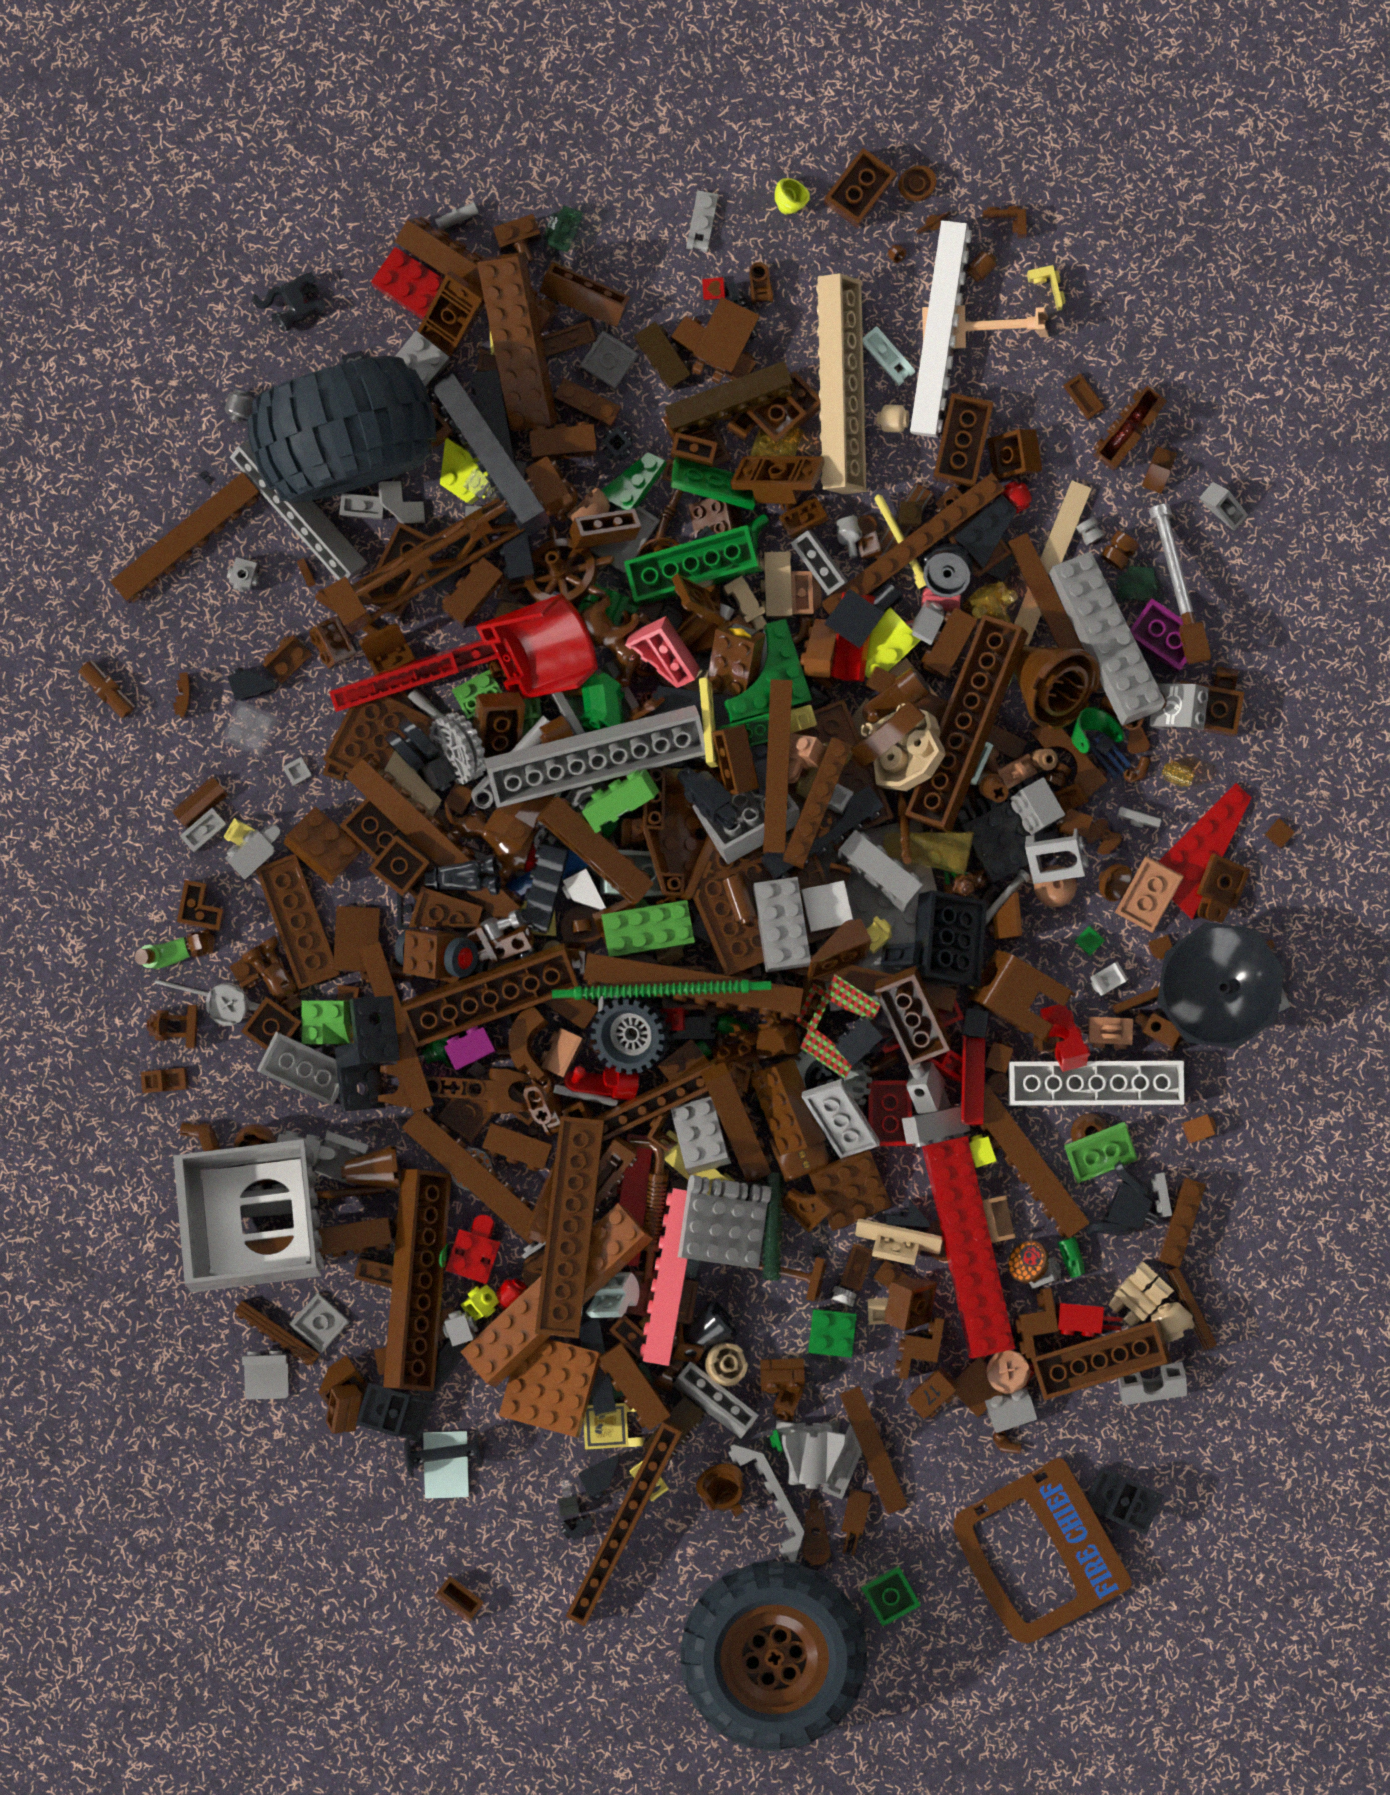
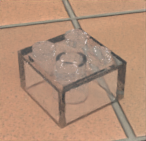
M238 700L221 740L263 758L280 719L278 716Z

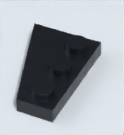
M1002 494L958 533L954 539L984 569L1017 510Z

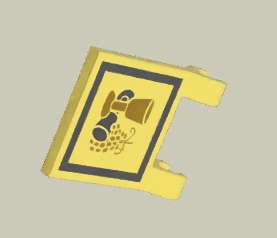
M626 1403L615 1404L616 1413L595 1417L593 1405H588L583 1421L585 1449L643 1446L644 1439L642 1437L628 1438L627 1412H635L634 1408L630 1410Z

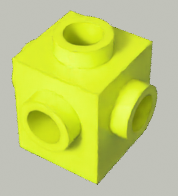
M485 1285L480 1289L476 1286L467 1293L469 1297L460 1304L465 1312H468L469 1317L472 1316L474 1321L483 1316L487 1318L495 1312L494 1306L499 1301L496 1293L488 1285Z

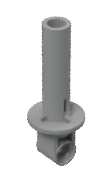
M543 715L510 752L541 745L542 742L539 736L542 733L539 727L547 724L550 720ZM488 774L471 793L475 805L482 809L488 808L495 801ZM481 792L488 794L487 799L483 802L477 801V796Z

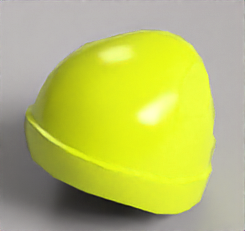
M784 178L777 183L775 201L781 213L785 215L796 213L808 203L810 193L799 181L792 178Z

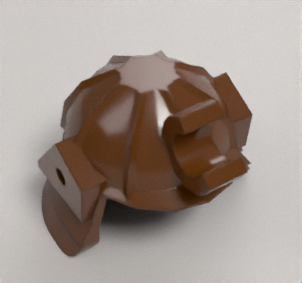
M643 805L632 811V818L618 819V826L614 830V840L619 850L625 849L627 846H637L646 842L643 832Z
M727 1463L717 1464L708 1468L699 1476L696 1490L709 1510L714 1511L717 1509L723 1512L731 1510L735 1518L744 1512L739 1502L743 1498L742 1491L746 1487L742 1481V1472L737 1466Z

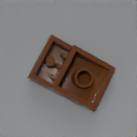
M795 371L791 376L796 391L787 397L773 399L769 404L752 407L747 412L775 443L791 434L821 409L819 396Z

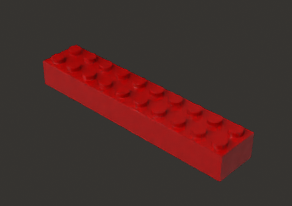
M968 1136L922 1146L969 1358L1013 1350L1015 1345Z

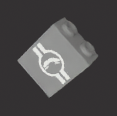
M1157 684L1167 700V705L1164 709L1151 714L1149 726L1169 730V727H1190L1204 730L1208 687L1197 684Z

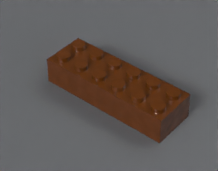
M1159 1319L1031 1358L1044 1400L1172 1362Z

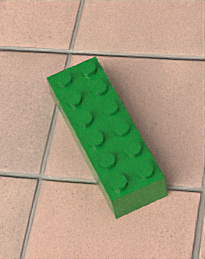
M748 525L624 561L633 599L639 607L678 596L672 578L677 573L705 588L762 571L752 530Z

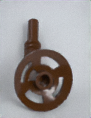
M675 489L669 504L665 505L666 509H663L664 513L660 515L662 518L655 539L649 540L640 548L639 557L644 556L648 552L654 553L674 547V545H680L675 539L665 537L669 521L673 520L674 512H677L676 507L683 495V490Z

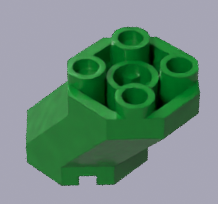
M594 672L581 685L585 710L581 718V726L587 733L624 723L621 701L625 693L624 691L620 692L621 684L606 673L602 672L600 675H597Z

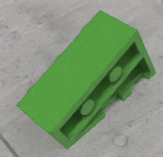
M646 768L641 771L636 769L630 772L626 779L622 781L617 779L608 785L609 788L606 790L598 789L590 795L591 799L582 813L595 833L601 830L603 824L610 820L613 822L619 819L618 816L629 810H635L656 796L659 789Z

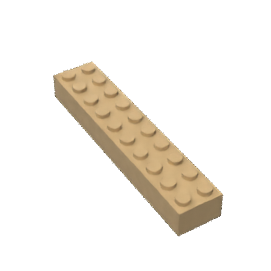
M841 273L818 276V284L816 286L818 294L817 313L819 316V326L817 329L819 336L818 356L820 358L818 375L820 378L819 398L821 400L819 417L821 421V456H823L825 461L822 469L821 483L824 490L840 494L866 492L861 280Z

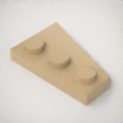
M394 751L384 771L390 772L396 778V782L401 787H406L412 793L411 797L417 802H422L427 807V812L434 816L442 800L434 791H431L430 787Z

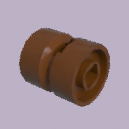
M1117 530L1110 540L1111 545L1105 547L1100 557L1116 569L1123 571L1129 562L1128 557L1133 556L1140 545L1127 534Z

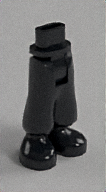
M489 855L485 862L475 859L458 864L434 867L433 870H425L426 887L466 891H482L487 887L491 895H499L501 889L500 875L481 876L482 873L497 874L500 867L496 855Z

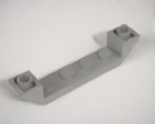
M735 1444L731 1445V1451L728 1453L734 1464L738 1462L742 1466L756 1458L757 1462L754 1465L759 1475L764 1473L767 1479L764 1484L769 1494H775L778 1500L774 1503L779 1513H785L788 1520L784 1522L789 1532H795L796 1534L781 1542L783 1547L779 1549L785 1561L789 1559L790 1562H795L804 1530L769 1463L761 1452Z

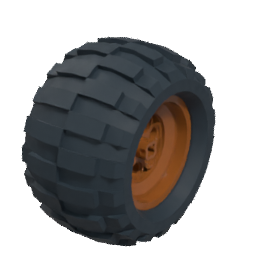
M377 356L355 360L283 382L264 391L252 401L253 414L247 419L248 440L260 476L269 490H276L281 501L292 503L338 495L409 472L423 465L432 457L431 442L437 440L435 417L426 387L417 371L407 368L404 359L396 356Z

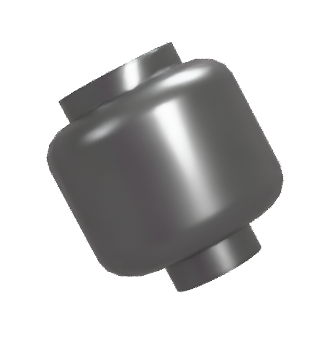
M235 389V392L228 394L225 412L230 415L231 420L242 422L243 418L248 419L252 415L251 403L254 398L251 397V393Z

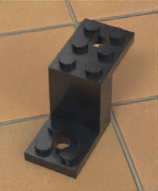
M393 995L349 999L354 1043L335 1047L341 1111L385 1108L384 1103L378 1102V1095H383L380 1065L400 1060ZM371 1013L376 1014L378 1017L376 1025L371 1024L369 1021ZM359 1082L365 1086L363 1094H359L356 1087Z

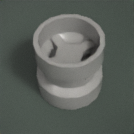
M1095 517L1084 521L1076 527L1078 532L1084 536L1083 541L1086 546L1105 536L1103 530L1098 528V522Z

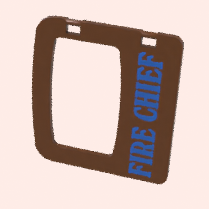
M1062 1458L1051 1460L960 1511L954 1519V1532L975 1577L1012 1637L1021 1643H1031L1131 1587L1132 1580L1068 1464ZM1045 1471L1048 1478L1037 1483L1034 1476ZM1020 1498L1027 1501L1045 1527L1077 1591L1075 1599L1031 1623H1026L1005 1594L980 1547L973 1529L976 1522ZM986 1503L989 1510L978 1516L975 1509Z

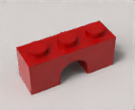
M1061 1004L1040 1009L1039 1017L1053 1025L1047 1038L1057 1036L1064 1039V1041L1056 1043L1055 1057L1062 1072L1087 1066L1090 1049L1088 1044H1084L1082 1040L1081 1030L1074 1023L1072 1011L1068 1010L1066 1005L1064 1007Z

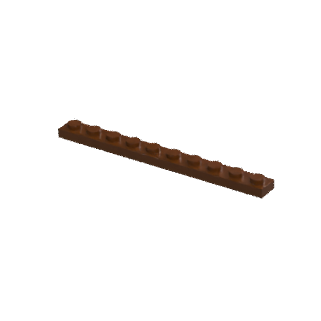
M993 473L989 474L824 600L821 605L831 615L841 601L842 593L847 592L849 588L858 595L870 594L1000 495L1005 489Z

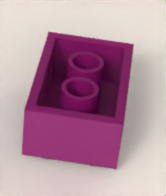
M1151 598L1130 628L1137 645L1177 673L1186 663L1179 633V626L1183 625L1182 619Z
M477 1025L467 1030L466 1036L460 1038L457 1035L447 1040L448 1045L444 1046L455 1070L458 1071L496 1052L484 1027L480 1028Z

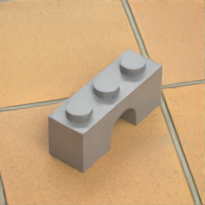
M1182 1362L1161 1365L1160 1374L1152 1379L1142 1378L1140 1372L1118 1378L1119 1392L1123 1405L1187 1396L1186 1375Z

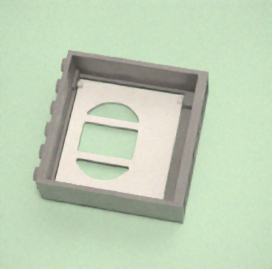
M304 1139L173 1156L184 1280L191 1293L321 1276V1270L324 1269L323 1256L321 1257V1252H319V1248H322V1238L317 1230V1227H320L319 1214H317L315 1206H318V1197L312 1186L316 1184V1177L310 1165L314 1163V1156L310 1145L307 1146ZM301 1158V1159H296V1160H288V1161H280V1162H272V1163L258 1164V1163H263V1162H271V1161H279V1160H287V1159ZM245 1165V1166H240V1167H232V1168H224V1169L201 1171V1170H207V1169H215V1168H223V1167H231V1166ZM264 1179L276 1180L289 1189L288 1193L240 1198L249 1185ZM292 1200L294 1228L243 1234L241 1206ZM294 1236L288 1247L272 1255L255 1253L245 1245L247 1241Z

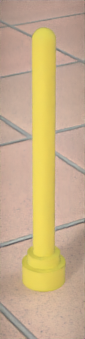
M878 494L875 496V501L899 544L905 537L883 496ZM914 559L909 564L916 575L914 577L916 579L915 584L918 589L926 586L923 578L924 572L917 559Z

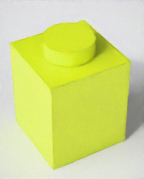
M980 1134L970 1138L971 1142L969 1145L975 1168L996 1161L989 1137L983 1138V1135Z

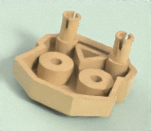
M899 705L896 711H898L902 706ZM921 710L926 716L902 739L872 761L874 763L876 785L884 789L907 791L933 776L946 755L939 739L940 729L935 716ZM895 712L879 720L873 726L870 723H866V726L863 724L860 730L861 734L868 737L893 717Z

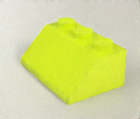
M891 607L884 612L885 614L870 634L865 675L868 679L874 666L888 672L921 641V639L912 635V629Z

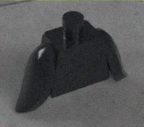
M1120 1160L1114 1165V1168L1122 1182H1119L1103 1220L1105 1221L1094 1222L1088 1225L1087 1234L1102 1233L1126 1236L1132 1234L1136 1229H1141L1144 1222L1155 1226L1158 1221L1159 1214L1149 1210L1152 1201L1149 1200L1150 1193L1147 1186L1131 1173Z

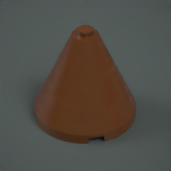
M1024 646L1014 670L1015 678L1030 717L1041 727H1049L1051 730L1065 727L1074 722L1080 712L1091 704L1087 700L1092 690L1097 692L1100 682V668L1096 659L1086 651L1074 648Z

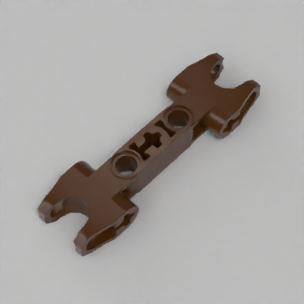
M398 1065L380 1066L381 1073L391 1074L398 1078L399 1087L393 1094L378 1095V1102L395 1105L400 1108H412ZM489 1069V1080L425 1076L427 1085L434 1081L439 1086L436 1092L430 1093L432 1098L487 1101L486 1112L509 1114L528 1111L527 1104L513 1101L509 1094L514 1084L530 1082L531 1078L528 1074L514 1072L509 1069ZM442 1082H445L446 1087H453V1083H456L460 1090H456L455 1094H453L451 1090L444 1089L445 1094H442ZM474 1084H479L482 1087L481 1093L476 1096L470 1093L471 1087Z

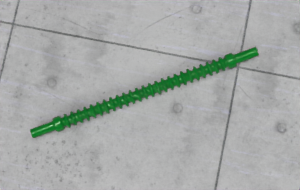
M730 980L729 983L725 981L723 983H719V981L713 983L711 981L710 984H707L705 981L704 984L700 982L698 984H694V982L688 984L686 982L685 985H682L680 982L679 985L675 983L669 985L667 983L665 986L663 983H660V986L654 983V986L650 984L644 986L642 984L640 987L638 984H635V987L629 984V987L625 985L619 987V985H616L615 988L610 985V988L604 985V988H600V986L594 988V986H591L590 989L587 986L584 989L581 986H575L574 989L552 990V998H575V1000H582L583 997L585 999H588V997H592V999L598 997L600 999L601 996H604L606 999L607 996L611 998L613 996H617V998L623 996L625 998L626 995H629L631 998L632 995L636 997L642 995L644 997L646 994L648 997H651V994L657 997V994L661 996L667 994L669 996L671 993L673 996H676V993H679L680 996H682V993L686 995L692 993V995H695L696 992L698 995H701V992H704L705 995H707V992L711 994L717 992V994H720L721 991L726 994V991H729L730 994H732V991H736V993L739 991L749 993L752 990H771V981L749 982V980H741V982H738L736 980L735 983H732Z

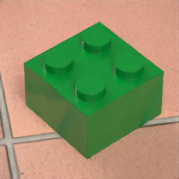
M813 1309L808 1353L852 1358L857 1314Z
M899 1565L860 1586L882 1627L921 1606Z

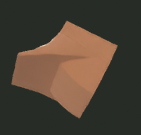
M811 571L791 572L792 615L814 614L815 610L822 606L821 585Z

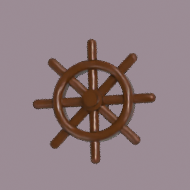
M550 526L548 529L550 541L544 543L533 552L536 573L539 567L549 573L539 575L537 579L508 585L510 592L527 588L536 600L535 603L556 596L552 595L558 585L560 593L573 605L582 601L589 593L602 599L606 596V592L594 586L597 580V567L613 563L614 557L608 555L594 559L588 548L575 549L572 539H558L556 527ZM561 552H571L564 561ZM579 555H581L586 561L584 563L573 565V563ZM586 571L583 580L573 575ZM549 582V584L543 592L540 591L536 586L542 583ZM569 583L577 586L574 590L569 592Z

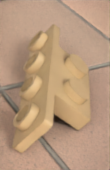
M858 1219L855 1233L858 1237L876 1240L872 1256L915 1265L918 1250L940 1254L943 1237L864 1219Z

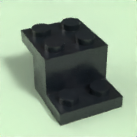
M369 1382L356 1425L420 1443L433 1400Z
M1101 1466L1086 1499L1093 1511L1147 1535L1164 1495Z

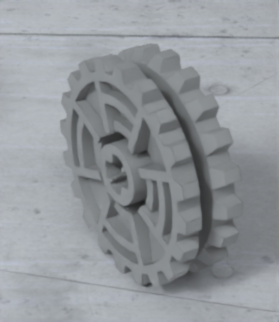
M457 712L449 713L443 718L441 717L433 721L429 729L431 732L429 739L438 750L434 758L438 759L446 755L457 776V779L454 780L456 784H465L472 779L482 776L484 774L483 771L486 769L484 765V759L486 758L483 754L485 750L481 746V738H478L477 731L472 728L471 722L466 721L465 716H460Z

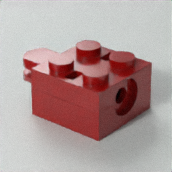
M479 1215L475 1218L470 1232L458 1230L445 1271L488 1284L501 1242L490 1239L494 1229V1221L491 1217Z
M1057 1303L1056 1308L1057 1326L1060 1329L1059 1334L1074 1335L1075 1331H1081V1336L1096 1337V1333H1102V1329L1122 1331V1326L1103 1325V1320L1123 1322V1318L1103 1316L1104 1307Z

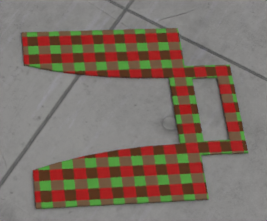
M835 974L827 992L813 983L795 1022L808 1030L800 1048L846 1079L852 1066L835 1048L836 1045L816 1029L829 1000L852 1013L869 1017L870 1019L875 1018L881 1004ZM815 992H817L822 998L809 1024L803 1020V1017Z

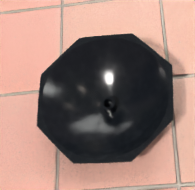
M1205 922L1165 952L1157 1002L1186 1042L1237 1049L1277 1020L1285 969L1256 929Z

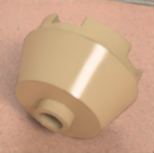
M1179 1302L1163 1304L1151 1315L1152 1321L1159 1319L1164 1337L1168 1342L1183 1337V1331L1188 1327L1189 1329L1194 1328L1192 1314Z
M731 1343L715 1345L708 1353L705 1361L707 1375L723 1386H731L738 1383L744 1377L748 1367V1363L745 1361L742 1353L743 1350Z

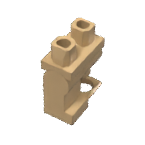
M740 576L725 585L722 589L724 596L733 595L739 605L738 615L751 625L757 633L763 631L764 625L767 624L763 618L765 610L763 607L759 608L758 601L744 578Z

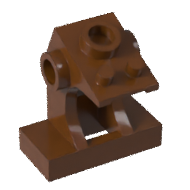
M188 1005L187 1016L169 1015L167 1010H156V1014H150V1018L147 1019L146 1028L149 1031V1036H155V1041H168V1037L186 1038L185 1048L196 1049L199 1006ZM180 1020V1033L167 1032V1021Z

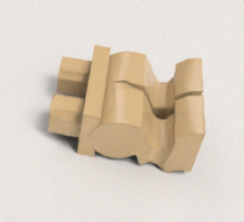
M1143 1261L1137 1266L1136 1273L1128 1276L1113 1293L1115 1296L1108 1304L1116 1313L1126 1305L1130 1312L1123 1320L1131 1327L1140 1320L1144 1321L1161 1304V1301L1174 1291L1160 1277H1157L1158 1275ZM1152 1282V1287L1143 1291L1146 1285Z

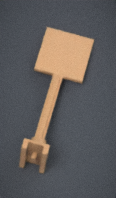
M965 305L957 306L956 314H959L958 327H954L953 335H956L955 348L951 349L966 348L967 331L1027 328V330L1037 329L1040 337H1049L1045 326V320H1048V315L1045 308L1042 307L1036 308L1035 317H1027V319L966 322ZM922 307L923 341L926 328L928 307Z

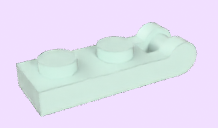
M877 326L863 337L864 347L898 386L904 382L908 375L912 376L915 373L914 368ZM900 364L903 369L898 373L894 368Z

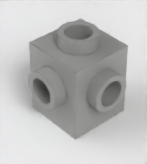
M236 557L234 566H230L227 573V578L230 579L229 583L233 585L234 590L245 592L247 589L252 591V587L257 586L260 575L257 573L259 567L257 563ZM242 574H246L244 578H240Z

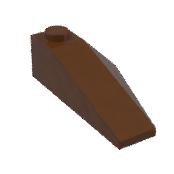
M557 793L499 807L493 812L483 830L521 852L539 823L537 816Z

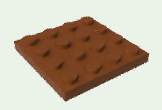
M547 1339L510 1374L499 1416L579 1438L599 1367V1358L602 1353Z

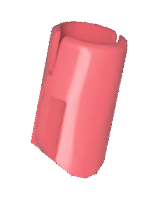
M924 588L922 590L921 606H923L926 600L929 602L935 601L945 611L953 612L954 608H960L961 595L951 598L940 597L932 593L929 588Z

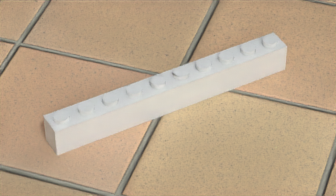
M941 221L910 432L914 435L938 438L939 432L943 431L944 420L941 419L942 411L946 410L947 399L944 398V394L950 385V377H947L948 369H952L953 356H950L951 348H955L956 335H953L954 327H958L959 314H956L957 306L962 304L960 286L965 283L966 273L963 272V266L967 264L969 257L966 246L967 243L971 242L972 230H969L967 223Z

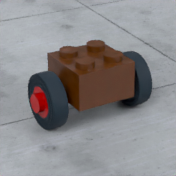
M424 928L406 929L399 935L395 944L396 959L403 965V973L432 979L450 978L453 976L467 977L474 971L478 961V950L475 943L466 938L455 939V934Z

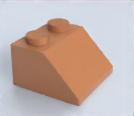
M561 1028L558 1032L554 1031L549 1041L552 1043L549 1052L545 1050L540 1062L543 1063L541 1067L564 1078L570 1072L585 1040Z

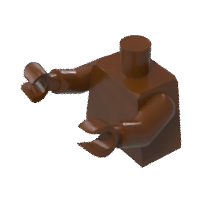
M773 1012L772 1015L760 1018L759 1020H767L768 1023L758 1025L757 1030L753 1032L741 1029L739 1024H730V1026L734 1027V1033H729V1036H738L747 1044L756 1045L757 1060L772 1061L795 1056L801 1052L794 1022L781 1020L780 1013Z

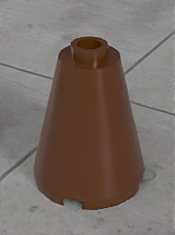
M396 1145L345 1161V1166H341L342 1179H346L347 1183L400 1188Z

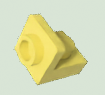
M877 916L873 918L874 923L866 929L872 939L869 950L873 954L892 938L891 925L885 919L880 920Z

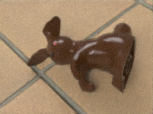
M607 595L602 599L596 600L579 614L589 631L593 645L604 646L613 652L615 661L620 669V674L615 680L624 688L631 685L632 674L636 677L644 678L655 675V673L641 671L639 668L641 655L634 649H629L625 646L627 640L624 637L637 626L638 614L634 613L630 621L628 612L623 610V623L620 626H616L605 613L606 608L612 605L610 596Z
M448 802L445 803L446 817L450 824L456 826L448 831L454 832L458 837L485 841L490 846L493 855H496L499 863L502 864L503 868L497 875H500L506 883L514 879L516 872L525 869L526 861L539 827H535L520 852L483 830L488 822L485 813L476 811L457 818L450 811Z

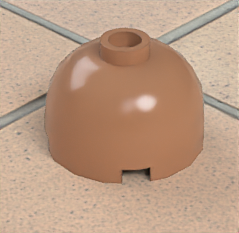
M595 488L584 496L585 499L577 507L575 506L569 511L567 516L573 522L574 518L608 513L610 508L608 498L602 490Z
M1049 865L1043 868V871L1062 869L1066 867L1061 865ZM1075 878L1034 884V892L1038 900L1044 905L1053 908L1068 904L1074 898L1077 890Z

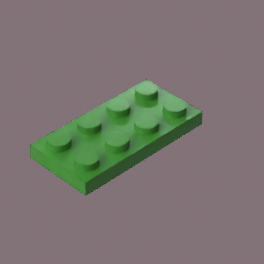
M687 900L601 915L609 957H619L695 943Z

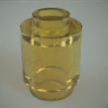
M1171 760L1170 763H1165L1161 775H1164V780L1182 788L1184 786L1189 788L1195 771H1192L1188 766Z

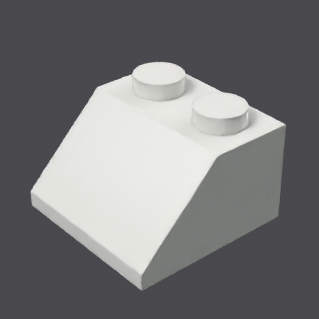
M587 869L563 880L565 886L562 889L568 900L572 899L575 903L599 911L606 908Z

